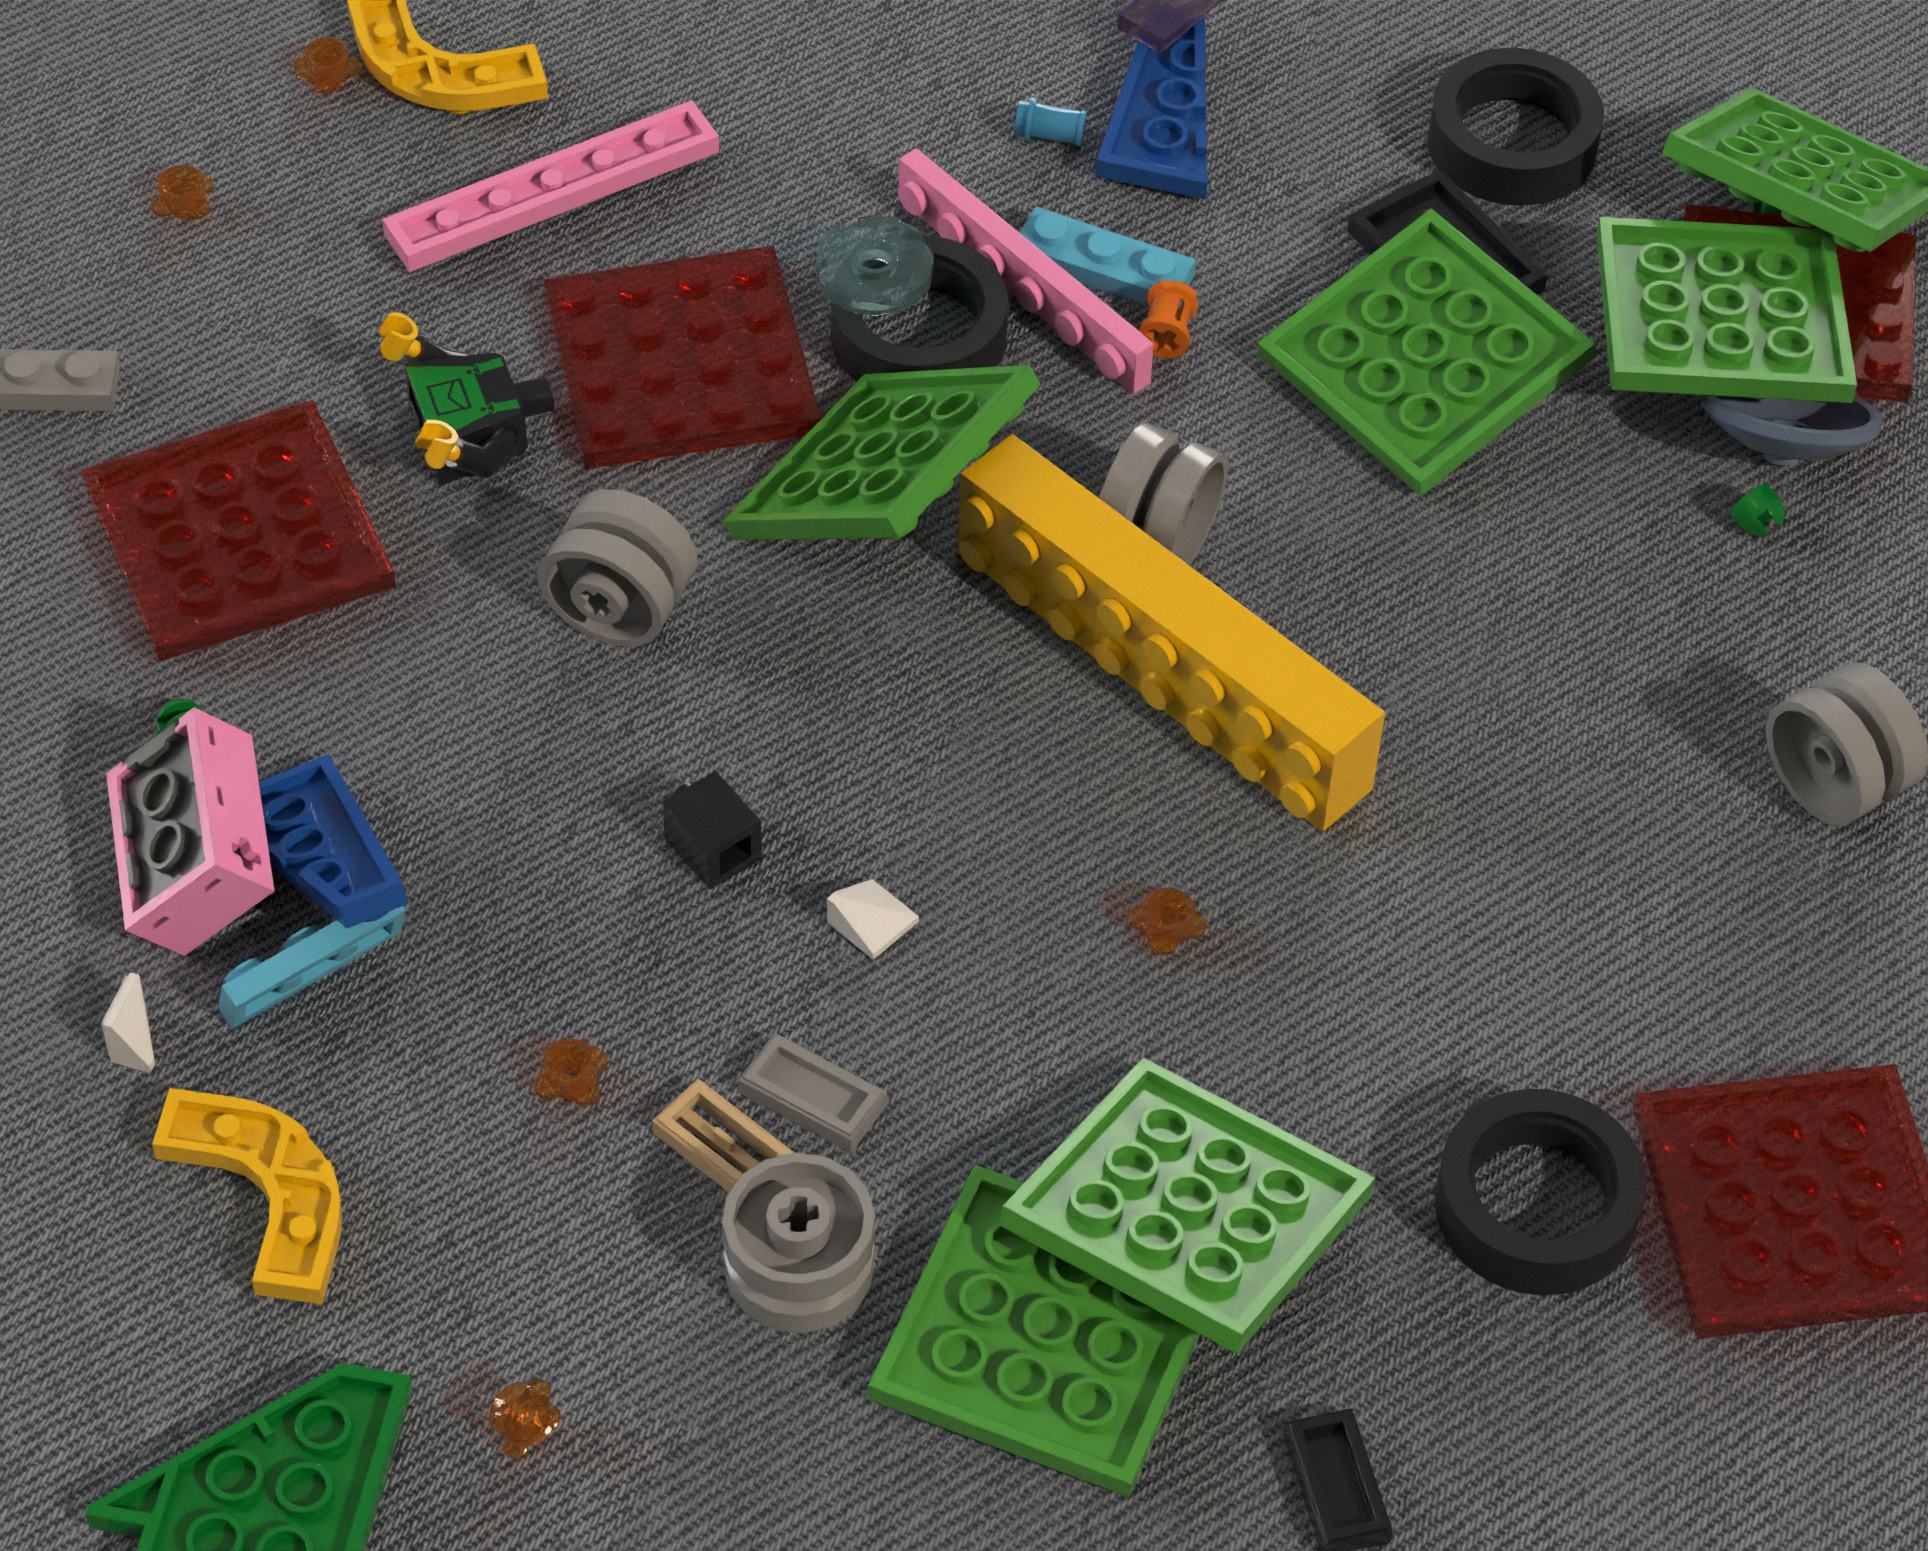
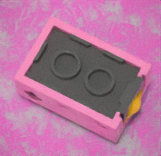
M194 707L179 718V724L172 723L128 756L126 764L120 762L106 773L125 931L185 956L274 892L251 734Z

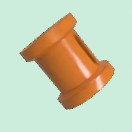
M1161 280L1154 283L1148 290L1146 300L1149 313L1147 319L1143 320L1140 324L1138 331L1154 343L1153 356L1171 359L1177 358L1187 351L1190 343V333L1187 326L1189 320L1197 313L1199 303L1196 291L1189 285L1181 281ZM1180 300L1183 302L1181 308L1178 307ZM1155 331L1158 332L1157 338L1154 337Z

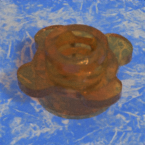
M328 37L310 42L303 51V58L297 59L293 65L295 75L310 80L314 84L315 90L322 94L335 92L347 78H355L362 71L360 60L349 58L347 46L338 39Z
M188 165L173 166L160 174L156 181L159 196L152 202V211L156 216L167 218L172 215L180 219L190 218L196 220L205 217L209 213V204L206 200L207 195L214 190V183L211 177L202 174L198 169Z
M1175 888L1154 890L1145 898L1143 905H1136L1129 912V925L1133 929L1141 930L1150 940L1151 951L1162 956L1171 955L1175 952L1176 945L1189 938H1201L1206 931V920L1203 916L1194 914L1195 907L1192 899L1183 891ZM1161 921H1171L1173 924L1165 925Z
M563 1039L549 1044L543 1050L544 1071L541 1076L535 1079V1092L544 1100L561 1097L567 1100H574L579 1106H588L595 1103L600 1096V1089L597 1086L599 1074L608 1067L606 1054L601 1049L592 1048L588 1043L579 1039ZM577 1072V1075L569 1078L565 1073Z
M535 1379L528 1384L525 1382L510 1384L498 1394L492 1403L489 1412V1423L497 1433L504 1437L503 1452L510 1458H519L526 1453L529 1446L542 1442L559 1422L560 1410L551 1405L548 1397L551 1386L543 1379Z

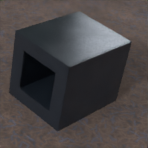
M716 770L697 782H689L680 786L668 799L663 801L665 840L709 889L714 888L762 859L761 820Z

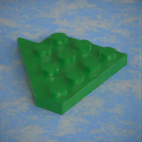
M342 1363L88 1505L85 1514L88 1526L91 1529L141 1537L136 1551H365L413 1390L411 1375Z

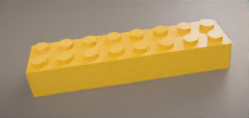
M1014 434L1008 436L961 472L958 553L970 568L988 575L1001 585L1017 604L1031 608L1048 621L1060 637L1065 640L1074 641L1095 657L1097 663L1107 673L1121 677L1138 690L1150 706L1157 710H1164L1185 726L1197 742L1204 746H1211L1233 763L1237 771L1245 779L1251 782H1258L1280 799L1284 807L1292 815L1298 818H1305L1320 831L1324 832L1373 790L1385 718L1384 710Z

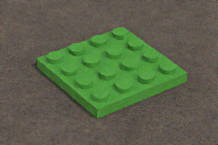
M1753 87L1671 132L1662 152V155L1677 161L1678 168L1684 173L1702 179L1712 177L1729 185L1730 193L1737 198L1753 203L1763 201L1782 210L1781 216L1785 220L1802 227L1816 226L1833 234V240L1837 244L1852 251L1863 252L1868 250L1871 252L1928 213L1927 167Z
M1429 209L1258 342L1259 357L1417 494L1422 496L1595 358L1596 343L1433 209Z
M1599 217L1596 241L1611 390L1639 393H1678L1696 396L1714 395L1750 397L1754 399L1804 400L1819 403H1853L1857 381L1836 246L1833 240L1834 235L1823 229Z
M1030 365L864 374L723 522L734 540H763L764 542H771L780 539L813 541L816 539L844 538V540L851 541L858 538H886L888 540L901 538L916 527L918 516L933 500L943 496L953 487V479L970 461L978 458L988 449L989 440L1005 423L1012 421L1024 410L1023 403L1041 384Z
M1143 1057L1002 1206L999 1226L1238 1354L1370 1199L1375 1177Z
M974 1165L868 1385V1400L1130 1498L1200 1334L999 1226L1002 1206L1024 1182Z

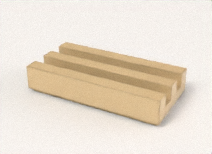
M700 1079L692 1083L652 1120L654 1135L727 1192L731 1191L743 1173L679 1125L676 1120L745 1173L760 1162L735 1144V1140L719 1127H713L690 1108L694 1104L766 1159L794 1153Z

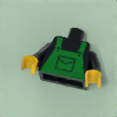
M398 312L390 313L378 329L379 335L384 338L380 344L381 353L384 358L389 361H398L406 355L408 363H404L408 401L419 430V435L414 444L418 448L426 449L425 461L433 468L439 485L450 483L470 474L485 478L492 477L513 457L523 454L528 448L525 418L554 411L553 394L547 377L542 376L513 383L504 357L496 352L475 355L446 349L423 336H418V328L414 321L407 315Z

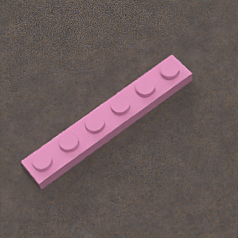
M691 100L383 218L384 236L407 270L412 272L719 152V135Z
M916 148L899 158L898 199L910 214L919 216L935 229L942 238L962 243L987 258L1000 273L1006 289L1017 298L1021 306L1028 312L1036 313L1056 330L1059 337L1066 344L1075 346L1096 363L1099 370L1107 378L1115 379L1133 395L1151 383L1154 347L1152 341Z

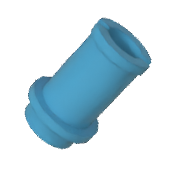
M1033 96L1030 102L1019 101L1014 134L1023 135L1024 142H1030L1031 137L1072 143L1075 146L1082 145L1087 111H1076L1037 103L1038 97Z

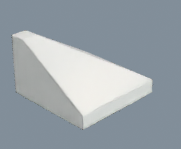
M873 879L835 891L827 898V923L873 960L919 922L917 914Z
M130 972L123 980L101 1022L111 1062L151 1073L155 1066L148 1012L140 976Z

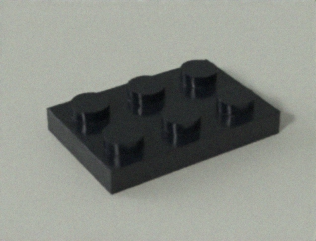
M1441 169L1349 215L1347 232L1371 255L1429 209H1433L1536 295L1544 292L1546 289L1548 274Z

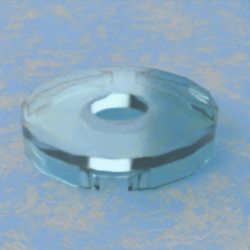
M876 215L858 217V224H852L845 228L844 222L831 228L819 242L815 259V270L820 290L834 304L853 313L873 316L897 313L916 304L929 290L934 269V256L931 247L929 250V247L924 243V236L916 227L897 218ZM875 259L884 261L888 265L880 269H870L864 267L861 263Z

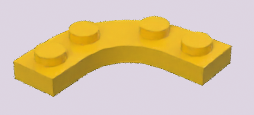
M347 0L348 14L357 46L367 69L383 86L409 101L432 108L444 109L454 114H465L470 111L493 109L548 99L547 80L535 44L484 53L455 54L436 49L420 38L412 25L405 0Z
M169 1088L152 1143L155 1159L222 1168L246 1176L264 1192L270 1205L269 1222L252 1278L254 1294L323 1305L342 1231V1207L339 1187L330 1160L327 1161L320 1149L308 1138L307 1130L302 1125L270 1106L237 1097Z

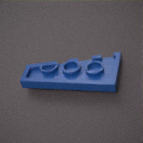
M1151 6L1096 159L1095 176L1206 199L1208 171L1206 162L1205 17Z
M329 754L259 782L271 867L345 928H350L362 922L378 920L389 911L409 903L399 876Z

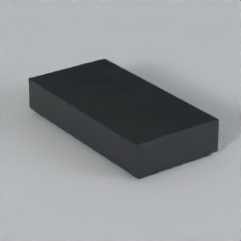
M1352 1408L1285 1422L1283 1437L1320 1551H1356L1391 1543L1393 1529Z

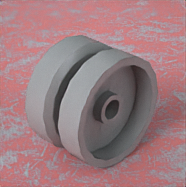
M1140 423L1130 433L1120 448L1107 474L1099 499L1190 566L1201 550L1221 504L1228 475L1229 462L1227 455L1201 443H1190L1180 451L1176 433L1151 423Z
M599 489L583 495L563 527L562 534L557 537L537 569L538 585L549 606L567 624L583 634L613 646L638 647L652 642L663 627L674 608V602L680 597L698 568L697 549L688 531L669 512L652 501L623 490Z
M1848 662L1824 676L1812 688H1804L1769 711L1765 726L1767 746L1777 774L1792 797L1810 815L1828 825L1846 826L1881 804L1882 800H1890L1924 778L1928 766L1927 739L1917 713L1904 693L1884 673L1865 663Z
M803 1153L786 1154L765 1159L743 1173L728 1193L722 1218L724 1274L731 1297L751 1319L773 1330L808 1333L830 1328L854 1313L870 1291L875 1264V1245L873 1242L875 1235V1212L868 1189L849 1168L825 1156Z

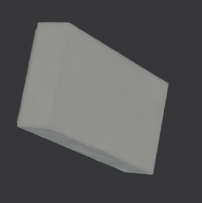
M776 1033L771 1036L738 1079V1091L740 1094L850 1153L853 1152L887 1106L886 1091Z

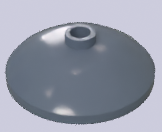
M1714 395L1701 396L1702 406L1716 424L1742 445L1764 453L1763 458L1766 461L1781 466H1796L1799 464V460L1829 459L1859 449L1878 437L1883 421L1881 413L1873 405L1855 395L1853 403H1819L1804 400L1754 399L1750 397Z

